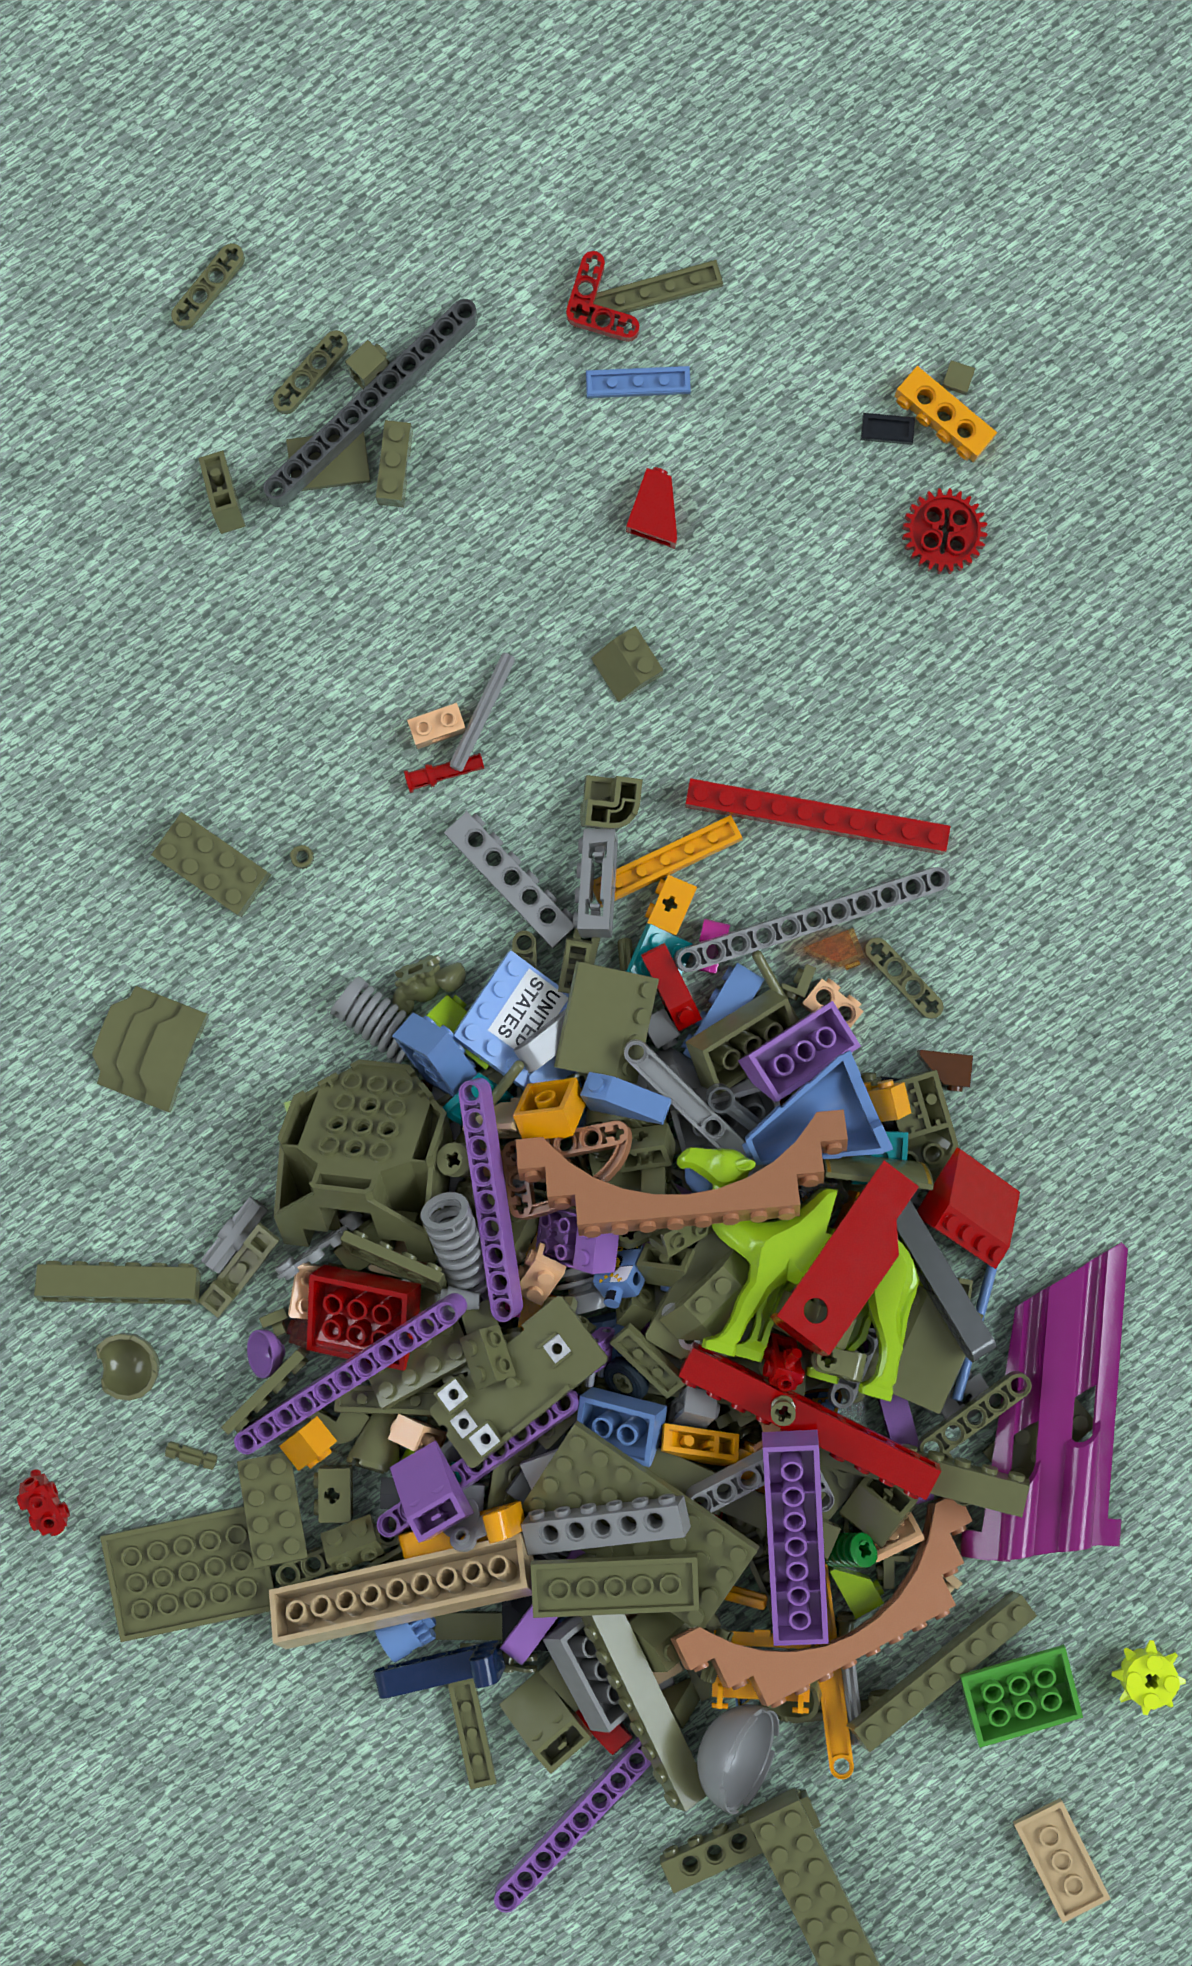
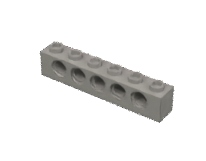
M466 811L444 834L549 946L554 949L575 929L573 926V915L566 908L561 911L554 904L558 901L548 889L543 892L536 885L540 882L539 879L530 870L525 873L519 867V864L522 863L521 860L512 851L507 854L501 848V845L504 844L503 841L494 832L489 835L484 830L483 826L486 824L476 813L471 816ZM474 834H480L483 837V843L479 847L469 845V838ZM491 853H498L501 856V862L497 866H490L487 864V857ZM516 872L520 877L518 883L515 885L506 884V874ZM534 891L538 895L537 901L531 905L524 903L523 895L525 892ZM545 910H552L556 914L555 920L550 924L541 921V914Z
M672 1493L661 1495L657 1499L638 1497L632 1500V1502L622 1503L621 1500H613L606 1503V1505L596 1506L595 1503H588L574 1509H570L569 1506H562L549 1512L537 1509L529 1512L521 1523L528 1555L683 1538L691 1527L684 1495L675 1496ZM652 1513L659 1514L663 1520L655 1519ZM626 1516L634 1518L636 1523L629 1522ZM600 1519L606 1520L610 1526L603 1525ZM574 1522L580 1523L584 1530L577 1528ZM549 1525L554 1526L557 1529L558 1533L553 1532L549 1528Z

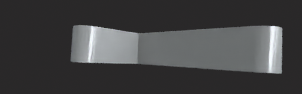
M763 1449L692 1485L686 1491V1496L692 1500L699 1496L705 1497V1501L699 1505L712 1513L765 1485ZM820 1470L821 1492L826 1493L822 1499V1512H827L834 1505V1496ZM746 1471L754 1472L750 1479L741 1478L742 1474ZM721 1484L730 1485L725 1492L717 1491L718 1486Z

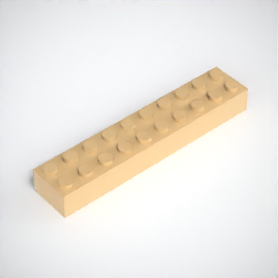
M518 1533L511 1538L495 1543H489V1540L478 1542L468 1552H459L452 1548L269 1590L273 1644L284 1649H290L531 1596V1561H534L533 1555H528L524 1536Z

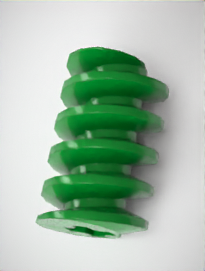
M842 1532L839 1533L829 1558L824 1559L825 1563L831 1567L867 1568L875 1564L878 1559V1552L872 1538L868 1534Z

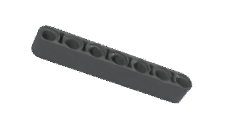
M909 1201L897 1219L898 1240L909 1252L914 1261L920 1282L961 1350L974 1363L995 1349L996 1342L912 1202Z

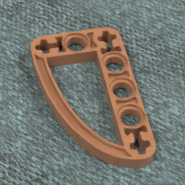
M611 1121L576 1128L574 1135L569 1136L573 1140V1146L569 1151L561 1150L560 1143L564 1138L545 1139L564 1158L615 1148L609 1161L593 1176L608 1183L621 1169L629 1155L632 1144V1132L629 1126L621 1121ZM617 1128L624 1131V1134L620 1135V1140L612 1136L605 1137L603 1132L605 1129V1133L614 1134L617 1132ZM591 1132H597L599 1136L598 1143L594 1146H588L586 1143V1137ZM516 1141L507 1143L502 1151L510 1213L518 1219L528 1220L560 1211L555 1208H549L548 1200L536 1204L533 1182L525 1181L522 1187L515 1188L513 1179L519 1174L517 1160L510 1157V1155L515 1152ZM527 1192V1195L521 1194L522 1201L528 1204V1207L524 1208V1213L522 1214L521 1211L517 1210V1206H521V1197L515 1196V1193Z

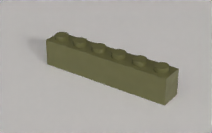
M46 1261V1264H37L34 1296L39 1302L198 1305L201 1273L197 1267L188 1263H180L178 1267H168L165 1263H152L151 1266H141L140 1263L127 1262L125 1266H115L112 1262H99V1265H88L87 1262L74 1261L72 1265H62L59 1261Z

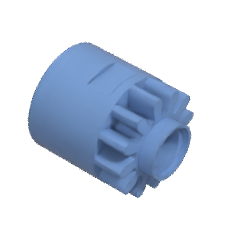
M435 1617L374 1631L386 1654L396 1663L411 1654L412 1650L436 1639V1633L432 1628L437 1623Z

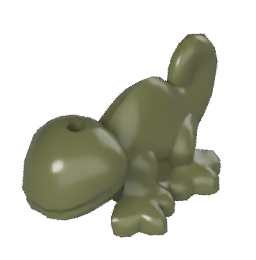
M429 955L418 963L403 966L395 971V975L400 979L395 982L397 989L393 994L392 1004L398 1005V1013L400 1010H404L408 1015L414 1009V1001H430L437 995L440 988L446 992L456 991L464 984L466 979L464 966L456 962L440 969V957L438 955Z

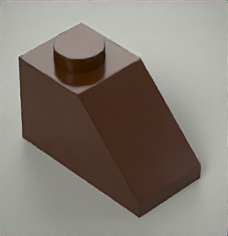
M917 1050V1057L929 1071L937 1070L941 1085H947V1091L962 1092L963 1087H970L973 1055Z

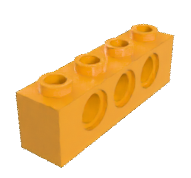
M916 366L896 390L894 397L897 398V404L904 410L908 411L910 409L914 412L920 424L933 428L937 432L936 436L945 444L951 443L957 448V454L966 461L970 459L974 463L997 434L992 427L919 366ZM925 395L929 398L930 403L921 404L917 397ZM946 412L950 420H940L937 413ZM960 428L968 430L970 437H961L957 430Z

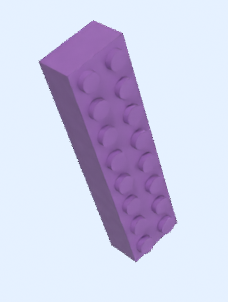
M818 1431L762 1432L774 1646L829 1644Z

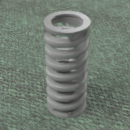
M446 1192L434 1196L423 1206L421 1220L430 1237L434 1252L438 1256V1261L442 1266V1271L448 1285L480 1293V1302L488 1300L479 1229L466 1197L456 1192Z

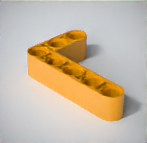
M521 1501L480 1511L487 1535L477 1539L476 1543L489 1540V1543H495L522 1531L521 1523L525 1519ZM413 1531L398 1535L404 1559L453 1548L450 1543V1537L444 1532L421 1543L418 1542Z

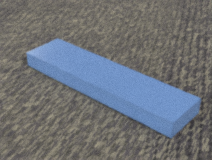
M690 366L586 370L587 398L690 394Z

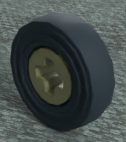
M623 1356L614 1358L604 1369L605 1382L612 1392L642 1399L647 1394L650 1386L649 1381Z

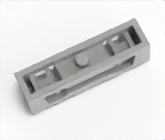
M584 829L583 838H579L578 851L579 854H582V861L577 863V878H580V887L575 889V903H579L578 912H574L573 926L577 928L580 937L612 938L618 836L615 829ZM592 854L596 863H602L600 900L603 905V916H601L600 904H592L595 870Z

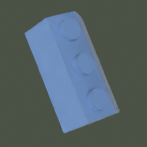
M591 1387L580 1395L577 1421L641 1465L650 1467L662 1438V1425L666 1420L667 1406Z

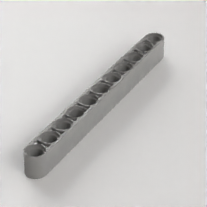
M941 867L923 869L681 948L674 954L673 960L679 970L693 972L941 891L949 885L950 875L947 870ZM933 872L938 873L940 876V882L937 886H934L930 881ZM909 880H912L916 887L912 894H909L905 887ZM884 888H888L891 892V898L888 902H884L881 898V892ZM860 896H863L867 903L863 910H859L856 906V901ZM835 904L840 905L842 908V914L837 919L831 914V909ZM810 912H814L817 916V923L812 927L806 921L807 915ZM785 920H789L793 926L791 933L788 935L784 934L781 929L782 923ZM761 928H764L768 933L767 940L763 943H760L756 937L757 931ZM736 936H739L743 941V946L739 951H735L731 946V942ZM711 944L718 948V955L714 959L708 958L706 950ZM686 952L693 956V963L689 967H684L681 963V957Z

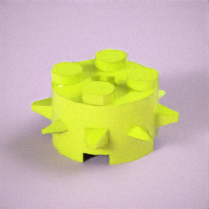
M1149 1640L1145 1649L1138 1648L1132 1651L1127 1647L1124 1648L1126 1657L1121 1663V1669L1111 1673V1676L1120 1680L1124 1689L1119 1698L1120 1702L1122 1703L1130 1699L1134 1700L1141 1706L1143 1715H1148L1151 1709L1155 1710L1164 1705L1170 1708L1173 1707L1172 1699L1175 1697L1180 1685L1186 1682V1679L1178 1676L1173 1665L1178 1657L1176 1652L1167 1656L1162 1655L1157 1651L1154 1640ZM1151 1674L1152 1680L1147 1682L1146 1676Z

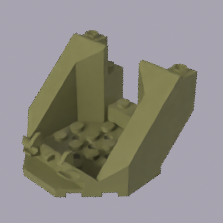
M359 1059L350 1064L351 1068L339 1075L335 1072L317 1082V1087L306 1093L302 1090L293 1095L277 1137L280 1145L274 1218L284 1244L309 1247L315 1230L324 1232L338 1230L343 1226L340 1222L342 1218L340 1210L371 1213L380 1239L403 1241L406 1244L408 1253L417 1257V1261L436 1263L438 1256L434 1252L430 1237L421 1220V1211L431 1198L449 1192L450 1176L444 1175L439 1170L436 1157L442 1146L453 1143V1135L446 1111L442 1106H439L433 1094L419 1080L412 1067L407 1064ZM370 1106L375 1107L372 1110H366ZM338 1124L342 1125L340 1128L333 1129ZM363 1127L368 1128L365 1131L359 1132V1130ZM389 1130L394 1131V1132L391 1133V1134L385 1135V1132H386V1131H389ZM354 1149H360L357 1153H351Z

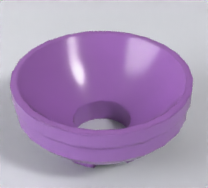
M266 1329L253 1331L248 1339L247 1356L254 1374L263 1379L271 1377L281 1366L285 1356V1347L280 1342V1339Z

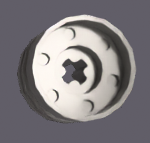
M566 1266L565 1274L562 1277L565 1278V1281L558 1283L555 1286V1290L568 1289L569 1294L563 1297H574L578 1301L575 1313L578 1315L606 1307L604 1297L594 1285V1274Z

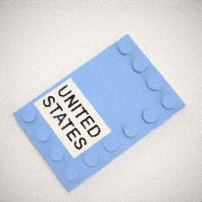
M510 950L454 1031L453 1039L504 1076L514 1062L519 1060L514 1049L566 1009L569 993L558 992L559 986ZM554 1056L539 1069L528 1073L524 1067L513 1083L522 1090H525L526 1085L529 1083L565 1079L567 1076L578 1072L554 1067L556 1056ZM586 1106L577 1125V1128L584 1127L585 1125Z

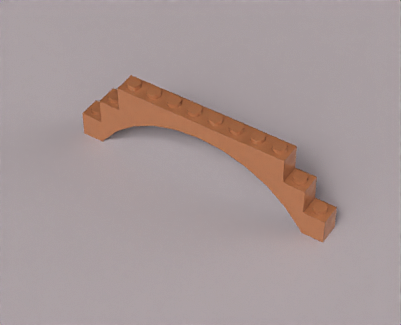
M844 1109L816 1112L795 1143L774 1162L745 1179L718 1189L692 1194H650L623 1189L594 1178L568 1162L544 1137L516 1139L517 1166L520 1181L537 1182L541 1179H546L549 1208L565 1210L571 1206H576L579 1236L595 1238L601 1234L608 1233L624 1235L630 1231L650 1233L656 1229L663 1228L680 1230L684 1226L705 1228L717 1223L735 1225L740 1221L751 1220L752 1222L760 1223L772 1218H779L781 1220L793 1219L795 1216H800L798 1186L814 1187L824 1183L822 1153L836 1155L842 1151H847L848 1145Z
M940 1497L928 1503L923 1528L925 1540L920 1542L911 1567L895 1593L871 1618L847 1634L830 1640L829 1644H820L790 1651L758 1650L733 1644L697 1626L691 1627L670 1639L684 1669H693L694 1672H698L708 1667V1661L711 1660L723 1687H732L733 1690H737L748 1683L746 1679L749 1678L761 1705H771V1708H775L786 1702V1696L792 1693L799 1695L809 1690V1684L818 1680L820 1683L834 1676L833 1671L840 1667L843 1670L857 1664V1658L866 1655V1657L875 1655L881 1651V1645L887 1642L892 1645L904 1639L903 1634L912 1629L913 1632L919 1631L927 1626L926 1621L934 1617L938 1620L949 1615V1609L956 1606L942 1575L944 1578L949 1577L959 1571L958 1566L964 1564L952 1536L967 1530L965 1525L973 1520L966 1506L957 1504L953 1499Z

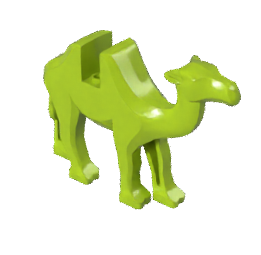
M690 1147L685 1149L677 1159V1165L680 1168H690L712 1183V1190L747 1178L749 1172L756 1165L753 1160L746 1158L741 1152L726 1148L704 1149ZM819 1188L814 1191L800 1205V1216H795L790 1220L777 1219L760 1223L750 1220L740 1221L735 1225H725L723 1223L711 1225L716 1235L725 1244L747 1260L750 1268L747 1282L735 1301L731 1316L725 1327L718 1334L703 1338V1348L733 1357L736 1355L762 1362L771 1328L774 1325V1321L770 1317L776 1312L784 1290L791 1292L798 1285L836 1230L828 1227L838 1190ZM899 1240V1256L855 1318L857 1321L845 1349L855 1351L866 1340L872 1321L879 1343V1357L875 1374L868 1380L861 1382L858 1391L889 1402L892 1400L894 1393L893 1385L897 1380L898 1366L903 1350L910 1309L920 1281L913 1259ZM755 1314V1323L749 1337L739 1342L748 1322ZM827 1356L821 1360L825 1362V1365L831 1363V1359H828ZM812 1365L807 1366L805 1369V1374L809 1377L833 1384H838L840 1378L837 1376L820 1373Z

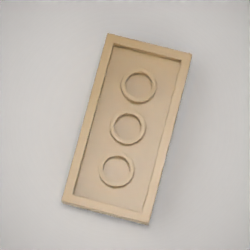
M1061 1798L1013 1821L1062 1923L1111 1899Z

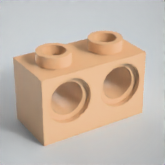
M829 978L826 981L820 979L801 1003L804 1008L812 1013L823 1006L816 1000L818 991L824 990L830 995L829 1002L833 1001L838 1009L840 1007H847L850 1010V1019L846 1021L850 1028L864 1012L859 1008L861 1003L851 995H848L847 998L839 992L841 987Z

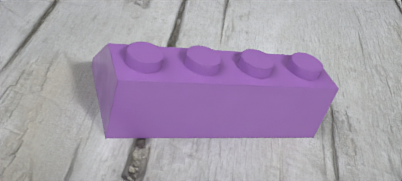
M831 1001L738 1060L752 1084L776 1103L813 1079L838 1055L848 1050L852 1053L861 1045L834 1002Z

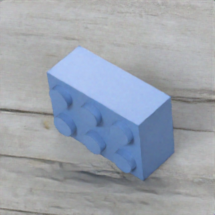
M412 1013L392 1035L424 1080L452 1097L459 1092V1088L464 1082L470 1081L478 1074L475 1070V1063L464 1055L465 1049L453 1040V1032L444 1025L441 1027L437 1026L426 1015L422 1018Z

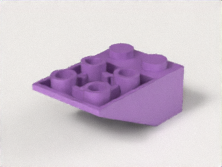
M568 1208L539 1217L536 1247L540 1242L545 1244L542 1255L567 1267L590 1274L615 1272L619 1235L608 1233L601 1234L595 1238L579 1236L576 1209Z
M436 1440L390 1467L406 1519L419 1543L432 1539L474 1514Z

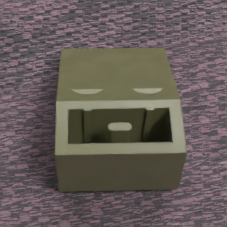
M538 1671L499 1704L532 1753L550 1774L592 1739V1733L576 1712Z

